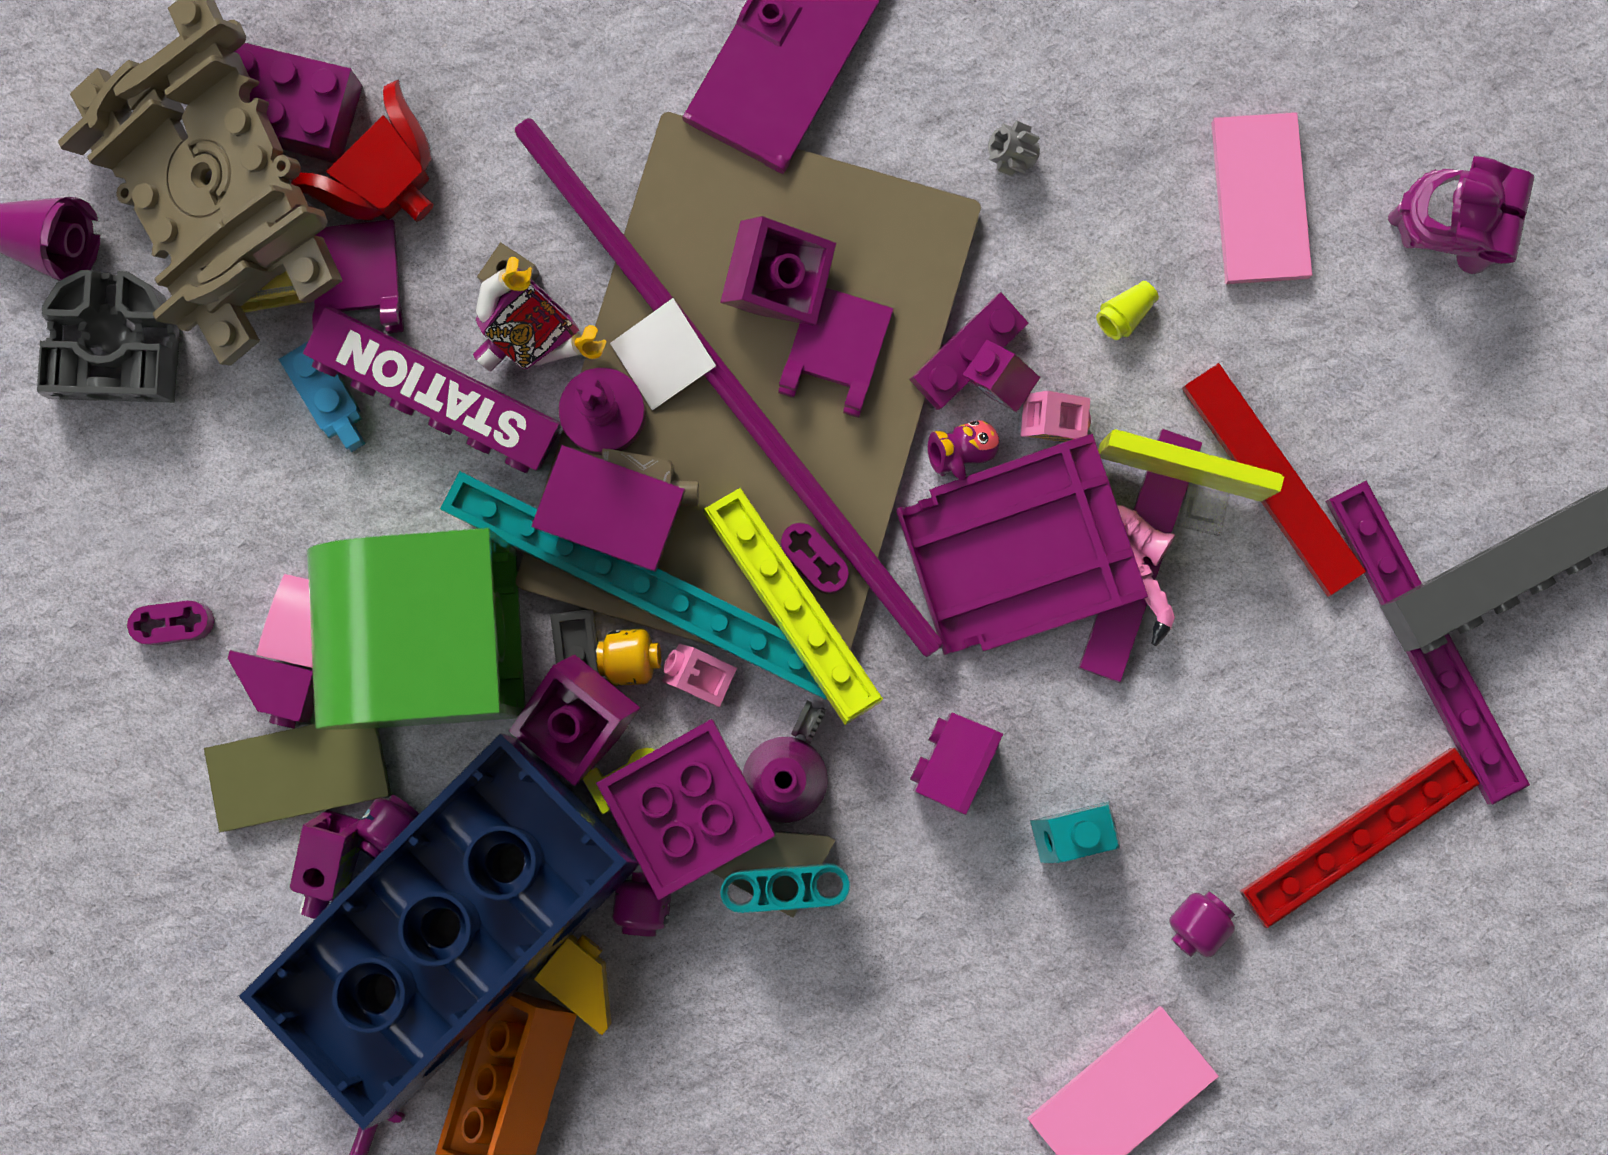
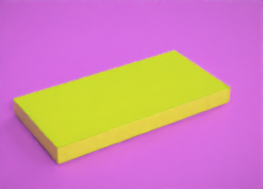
M1117 429L1112 430L1100 442L1098 448L1101 459L1260 502L1281 492L1284 480L1282 474Z

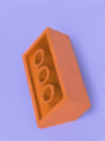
M516 991L469 1039L435 1154L536 1155L555 1087L560 1077V1070L569 1039L573 1032L576 1019L574 1012L551 1001Z

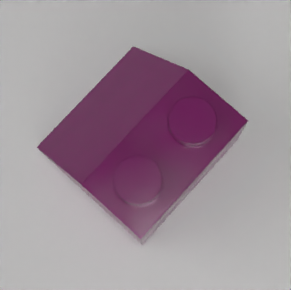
M764 216L740 221L720 303L759 316L816 325L836 243Z
M574 654L551 667L508 732L571 784L576 786L619 740L640 710V707Z
M949 713L946 720L939 717L928 741L935 745L928 759L920 756L910 777V780L916 782L913 791L966 815L1002 739L1003 733L955 713Z

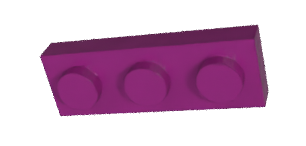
M1000 292L909 380L936 410L942 409L969 382L963 376V373L985 341L989 340L1004 348L1029 322Z

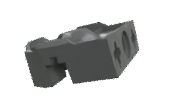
M80 270L57 282L42 305V316L47 320V330L50 331V337L46 338V341H40L37 392L48 399L175 403L180 329L174 324L157 322L153 316V312L167 301L165 296L128 271H117V275H112L99 271ZM107 285H116L115 306L105 303ZM127 319L135 325L133 332L126 326ZM63 325H79L78 331L82 332L81 339L77 338V342L62 341ZM143 327L167 328L169 341H166V346L143 343ZM101 347L108 354L105 356H95L91 348ZM91 364L104 368L122 367L121 380L108 377H90Z

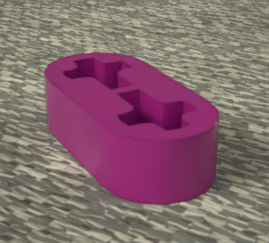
M795 523L786 528L781 538L782 550L798 571L821 593L834 594L842 590L847 583L849 572L848 566L837 552L809 524ZM796 533L801 537L807 533L811 537L808 541V546L815 555L809 558L800 549L793 553L789 549L793 544L790 536ZM818 559L829 568L834 565L840 568L837 573L840 581L834 585L830 581L822 584L818 580L822 575L821 570L814 564Z
M196 601L147 605L139 607L131 613L128 618L127 629L133 640L146 645L194 641L205 638L211 632L214 626V616L208 606ZM190 610L193 611V614L201 615V622L194 624V631H192L191 627L176 625V619L190 617ZM148 615L153 620L165 621L166 627L152 629L151 637L148 632L141 631V624L148 622Z

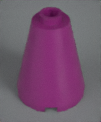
M76 197L0 203V253L58 281L80 270H91L97 259L100 247V235L94 234L92 220L98 221L97 214L90 203Z
M776 737L763 742L749 755L743 769L745 779L767 819L771 821L790 823L809 816L821 804L827 790L828 775L822 757L810 744L797 738ZM781 771L789 772L792 776V784L787 789H782L775 783L776 775Z

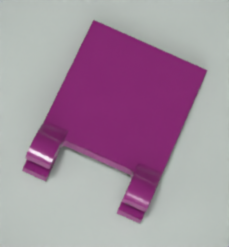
M394 220L327 226L315 236L324 239L343 281L314 300L312 314L313 330L324 307L335 308L341 312L380 308V322L382 326H386L387 334L404 332V319L399 293Z
M825 288L817 324H799L787 363L780 378L778 393L794 398L801 375L805 373L849 387L843 413L859 418L893 308Z

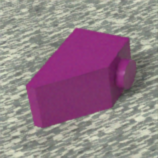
M229 651L227 659L256 710L271 715L269 723L295 729L296 721L311 722L314 711L312 670L246 653Z

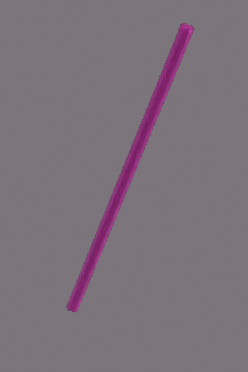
M527 118L519 123L514 129L518 139L652 310H657L673 298L536 122L531 118ZM679 306L716 365L704 374L706 379L923 656H931L943 645L941 638Z

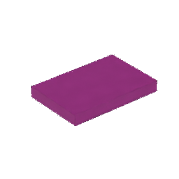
M562 445L531 527L656 572L686 490Z

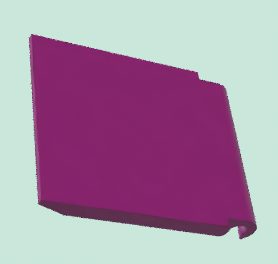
M1093 434L1073 439L969 475L964 480L958 479L929 489L932 498L919 500L915 505L896 509L936 633L943 642L941 648L944 655L981 644L983 651H987L1148 597Z

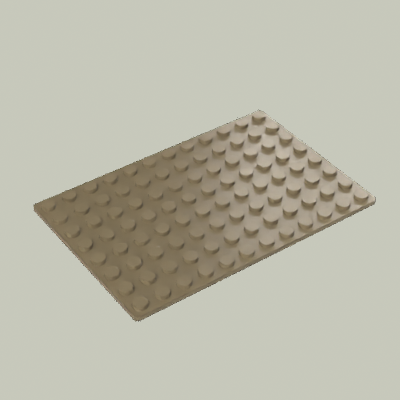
M665 112L661 115L624 236L878 558L925 400V396L909 379L940 349L980 214L981 205L974 199L800 149L796 150L786 172L781 174L765 166L762 162L692 127L683 121L682 115ZM764 216L835 242L836 247L826 288L893 308L859 418L843 413L849 387L805 373L801 375L794 398L778 393L780 378L800 323L759 316L720 303L740 221ZM616 262L595 327L598 329V332L593 340L598 342L604 339L607 343L599 358L589 359L585 357L581 373L593 368H610L624 373L633 381L610 343L654 311ZM704 375L654 410L650 408L643 397L646 408L643 429L634 443L623 450V452L670 460L675 469L674 481L699 482L698 507L680 506L658 569L780 628L704 515V508L741 488L781 548V538L786 528L795 523H805L813 527L848 566V580L844 588L834 594L819 592L795 566L794 568L851 650L869 585ZM562 430L545 488L562 445L602 459V455L591 454L580 449ZM796 533L790 536L793 544L789 549L793 553L800 549L809 558L815 555L808 546V541L811 537L807 533L801 537ZM524 552L516 577V585L522 590L717 647ZM820 559L814 563L822 572L821 577L818 579L822 584L830 581L835 585L840 581L837 577L840 568L837 565L829 568Z

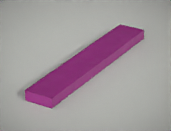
M1162 429L1157 438V441L1200 452L1202 446L1200 441L1166 429ZM1146 471L1133 510L1154 529L1166 534L1172 533L1189 482ZM1146 556L1143 558L1144 564L1150 567L1153 572L1152 578L1156 580L1163 558L1155 566L1151 559ZM1144 599L1096 614L1078 669L1117 683L1121 682L1147 606V602Z

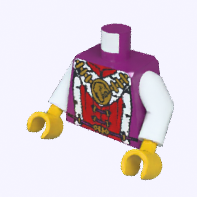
M516 257L508 259L506 269L500 270L482 282L476 305L477 317L475 321L480 331L488 339L473 353V356L489 372L506 356L520 368L528 369L532 365L538 366L581 354L589 359H596L602 355L607 341L604 339L598 342L593 341L596 338L598 329L594 325H588L585 327L582 335L578 334L579 328L571 315L531 279L532 267L525 271L518 267L519 259Z

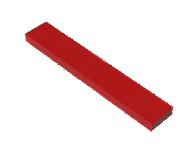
M1217 363L1186 384L1182 390L1232 461L1276 472L1284 477L1281 492L1263 500L1261 503L1327 597L1364 574L1366 571L1220 363Z
M1449 748L1240 890V892L1265 928H1269L1480 783L1456 748Z

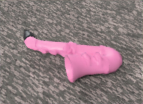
M1117 505L1148 597L1144 598V600L1157 617V621L1153 626L1151 644L1157 646L1171 630L1175 616L1171 605L1168 604L1167 594L1161 591L1158 581L1152 578L1153 572L1148 565L1144 564L1143 558L1147 556L1151 559L1153 565L1157 566L1174 540L1175 534H1166L1156 530L1139 516L1135 510L1123 505Z

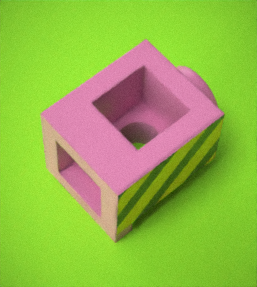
M1053 391L1030 393L1023 403L1021 437H1032L1064 443L1087 436L1091 424L1089 412L1090 398Z

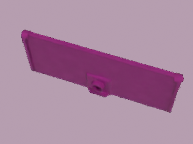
M747 0L733 30L683 114V121L762 162L765 166L776 172L784 174L881 0Z

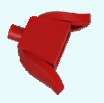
M398 79L385 85L383 88L384 107L389 120L382 115L326 171L331 178L315 173H300L296 179L291 181V185L300 187L303 194L319 200L343 215L355 219L373 220L381 215L389 220L401 209L416 222L426 217L434 204L420 190L429 181L426 169L431 161L430 144L419 121L403 96Z

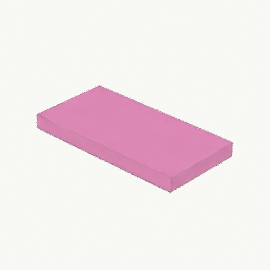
M1297 112L1214 118L1211 125L1225 284L1309 279L1312 276Z
M1159 1006L1034 1111L1027 1119L1056 1155H1127L1219 1076L1166 1011Z

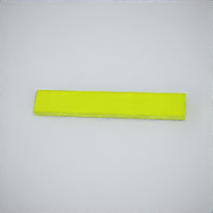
M739 488L704 508L705 517L845 725L880 704L883 700L882 696L742 489Z

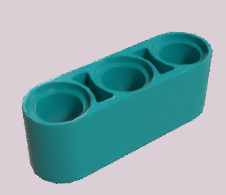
M829 863L748 869L731 873L724 880L720 895L724 905L731 911L738 913L827 907L840 904L846 899L850 889V882L843 868ZM827 872L836 873L843 882L841 891L832 897L822 895L817 889L819 877ZM780 876H790L797 882L798 892L792 899L781 900L774 894L773 883ZM745 879L753 886L754 895L749 902L742 904L732 900L729 895V886L734 880Z

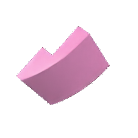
M284 574L269 610L256 655L312 668L308 579Z

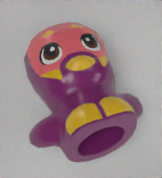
M983 420L959 425L954 428L952 433L934 431L931 432L928 439L927 451L929 461L935 472L940 476H945L948 472L952 471L955 477L964 480L966 478L964 464H979L992 460L998 453L1000 440L993 426Z

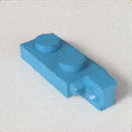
M308 342L279 358L280 363L319 428L325 432L327 437L330 439L338 435L345 448L351 452L365 445L364 439L355 426V423L362 420L359 414L361 410L339 373L337 372L336 377H332L313 368L311 365L314 359L303 354Z

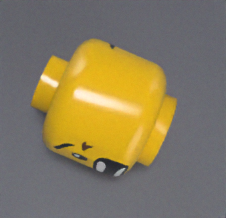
M645 629L613 630L606 635L604 641L598 642V672L601 676H606L612 685L646 684L651 680L653 670L661 668L660 644L652 643L651 636Z

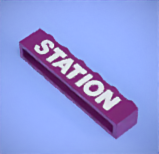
M324 307L303 351L304 355L314 359L311 365L313 368L332 377H336L337 372H340L353 379L350 384L353 388L370 396H374L376 391L392 398L389 403L391 407L410 416L416 410L430 417L427 423L429 426L448 435H451L454 429L468 436L466 444L486 454H489L491 449H494L507 456L504 463L524 473H528L530 468L535 471L542 468L562 428L560 421L335 308Z

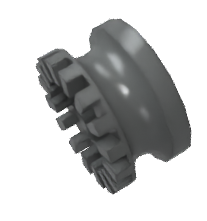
M807 700L791 735L796 737L801 734L805 736V742L810 744L827 709L822 707L816 710L812 707V702Z

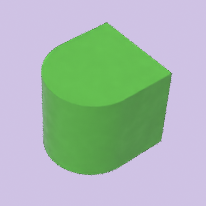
M490 528L353 538L322 543L307 549L315 729L388 728L518 718L526 703L519 587L516 585L518 574L517 550L515 547Z

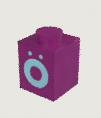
M989 340L985 341L963 373V376L985 395L1016 413L1041 378L1016 354Z

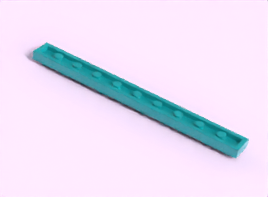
M459 471L440 508L443 512L478 529L490 528L512 546L824 700L827 699L780 628L658 568L656 572L534 529L531 526L538 509Z

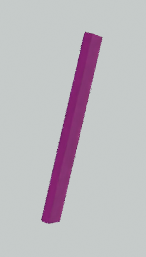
M1367 480L1325 501L1350 549L1365 569L1364 575L1380 605L1422 584ZM1448 633L1444 635L1448 642L1435 650L1424 654L1421 648L1406 653L1463 760L1480 784L1477 786L1487 805H1493L1530 786Z

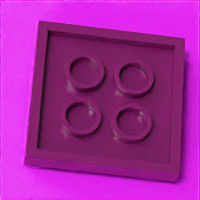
M713 719L596 783L658 900L776 836Z

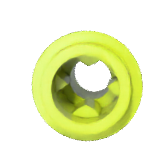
M1141 281L1138 285L1103 303L1100 307L1101 311L1096 315L1097 323L1102 331L1114 340H1119L1121 337H1129L1154 303L1158 301L1159 295L1156 289L1149 282Z

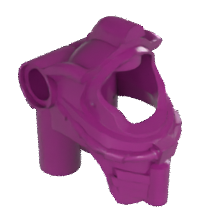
M1474 156L1470 171L1434 169L1425 173L1423 177L1419 178L1404 193L1402 202L1389 213L1388 221L1391 225L1398 227L1401 241L1405 248H1420L1456 255L1458 266L1464 272L1478 274L1493 263L1509 264L1516 261L1535 176L1529 171L1510 167L1495 159ZM1457 180L1459 181L1458 186L1453 193L1451 226H1445L1428 215L1429 201L1432 193L1438 186Z

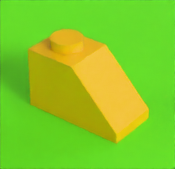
M572 934L564 941L534 980L600 1035H603L612 1024L606 962L599 957L602 949L585 935L577 939Z

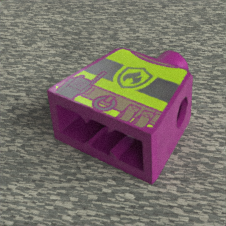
M326 810L303 825L290 882V890L304 895L300 908L302 915L316 919L329 906V902L334 901L350 884L360 852L358 847L363 841L357 835L356 825L360 821L359 818Z

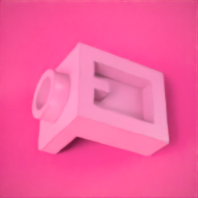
M680 643L676 650H673L668 655L663 668L665 675L662 682L720 707L737 668L694 647Z

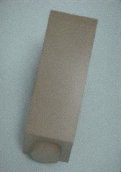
M774 831L776 836L711 871V873L725 880L731 873L739 870L823 864L836 840L829 835ZM780 876L773 883V892L781 900L792 899L798 892V884L790 876ZM737 879L731 883L745 892L754 895L753 886L747 880ZM798 909L780 911L794 918Z

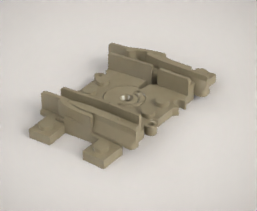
M177 0L168 7V11L180 36L142 63L131 60L126 61L112 76L108 71L96 68L70 93L83 118L58 140V144L62 150L79 155H84L91 149L92 152L87 156L90 164L111 169L115 177L125 179L126 183L120 184L117 188V199L123 204L134 206V211L153 243L152 256L166 259L170 254V265L155 277V281L158 286L167 287L172 296L153 312L155 320L157 322L177 325L182 331H190L198 324L218 362L222 365L231 366L260 342L241 306L273 278L287 271L299 300L311 303L343 280L324 239L315 236L327 225L324 211L309 207L301 188L291 185L289 181L299 176L301 166L298 160L283 155L284 151L267 116L269 102L257 97L250 102L251 90L259 85V81L249 77L240 55L234 52L246 41V34L242 25L236 20H224L215 0ZM181 103L187 105L185 110L182 107ZM181 120H183L185 129L183 128V126H182V124H181V122H180ZM211 170L212 177L207 185L205 180L206 174Z

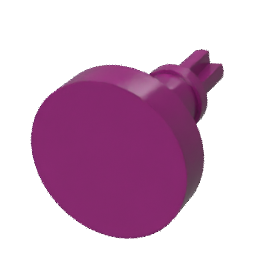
M593 368L578 374L567 384L560 398L559 419L563 430L577 447L591 454L602 455V449L625 450L638 438L645 423L646 408L638 387L627 375L614 369Z

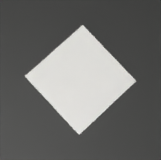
M674 298L610 343L652 410L716 366Z

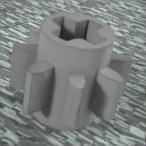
M1016 120L1012 127L1003 123L1002 127L993 132L989 139L988 152L990 154L989 160L997 163V171L1013 176L1015 171L1025 174L1028 169L1034 166L1040 154L1038 143L1040 138L1031 133V126Z

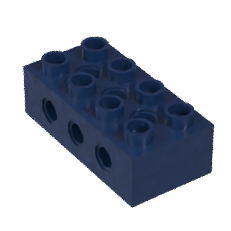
M500 733L238 997L362 1130H365L392 1118L640 865L635 855L533 751L518 739ZM516 845L524 854L525 864L519 877L511 882L501 872L500 859L508 847ZM448 909L456 913L460 920L459 935L451 945L446 944L438 933V921L441 915ZM383 974L392 979L396 991L393 1003L388 1009L378 1002L375 994L376 983Z

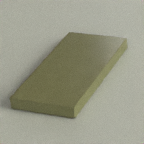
M315 724L204 748L219 833L392 796L379 728L315 729Z

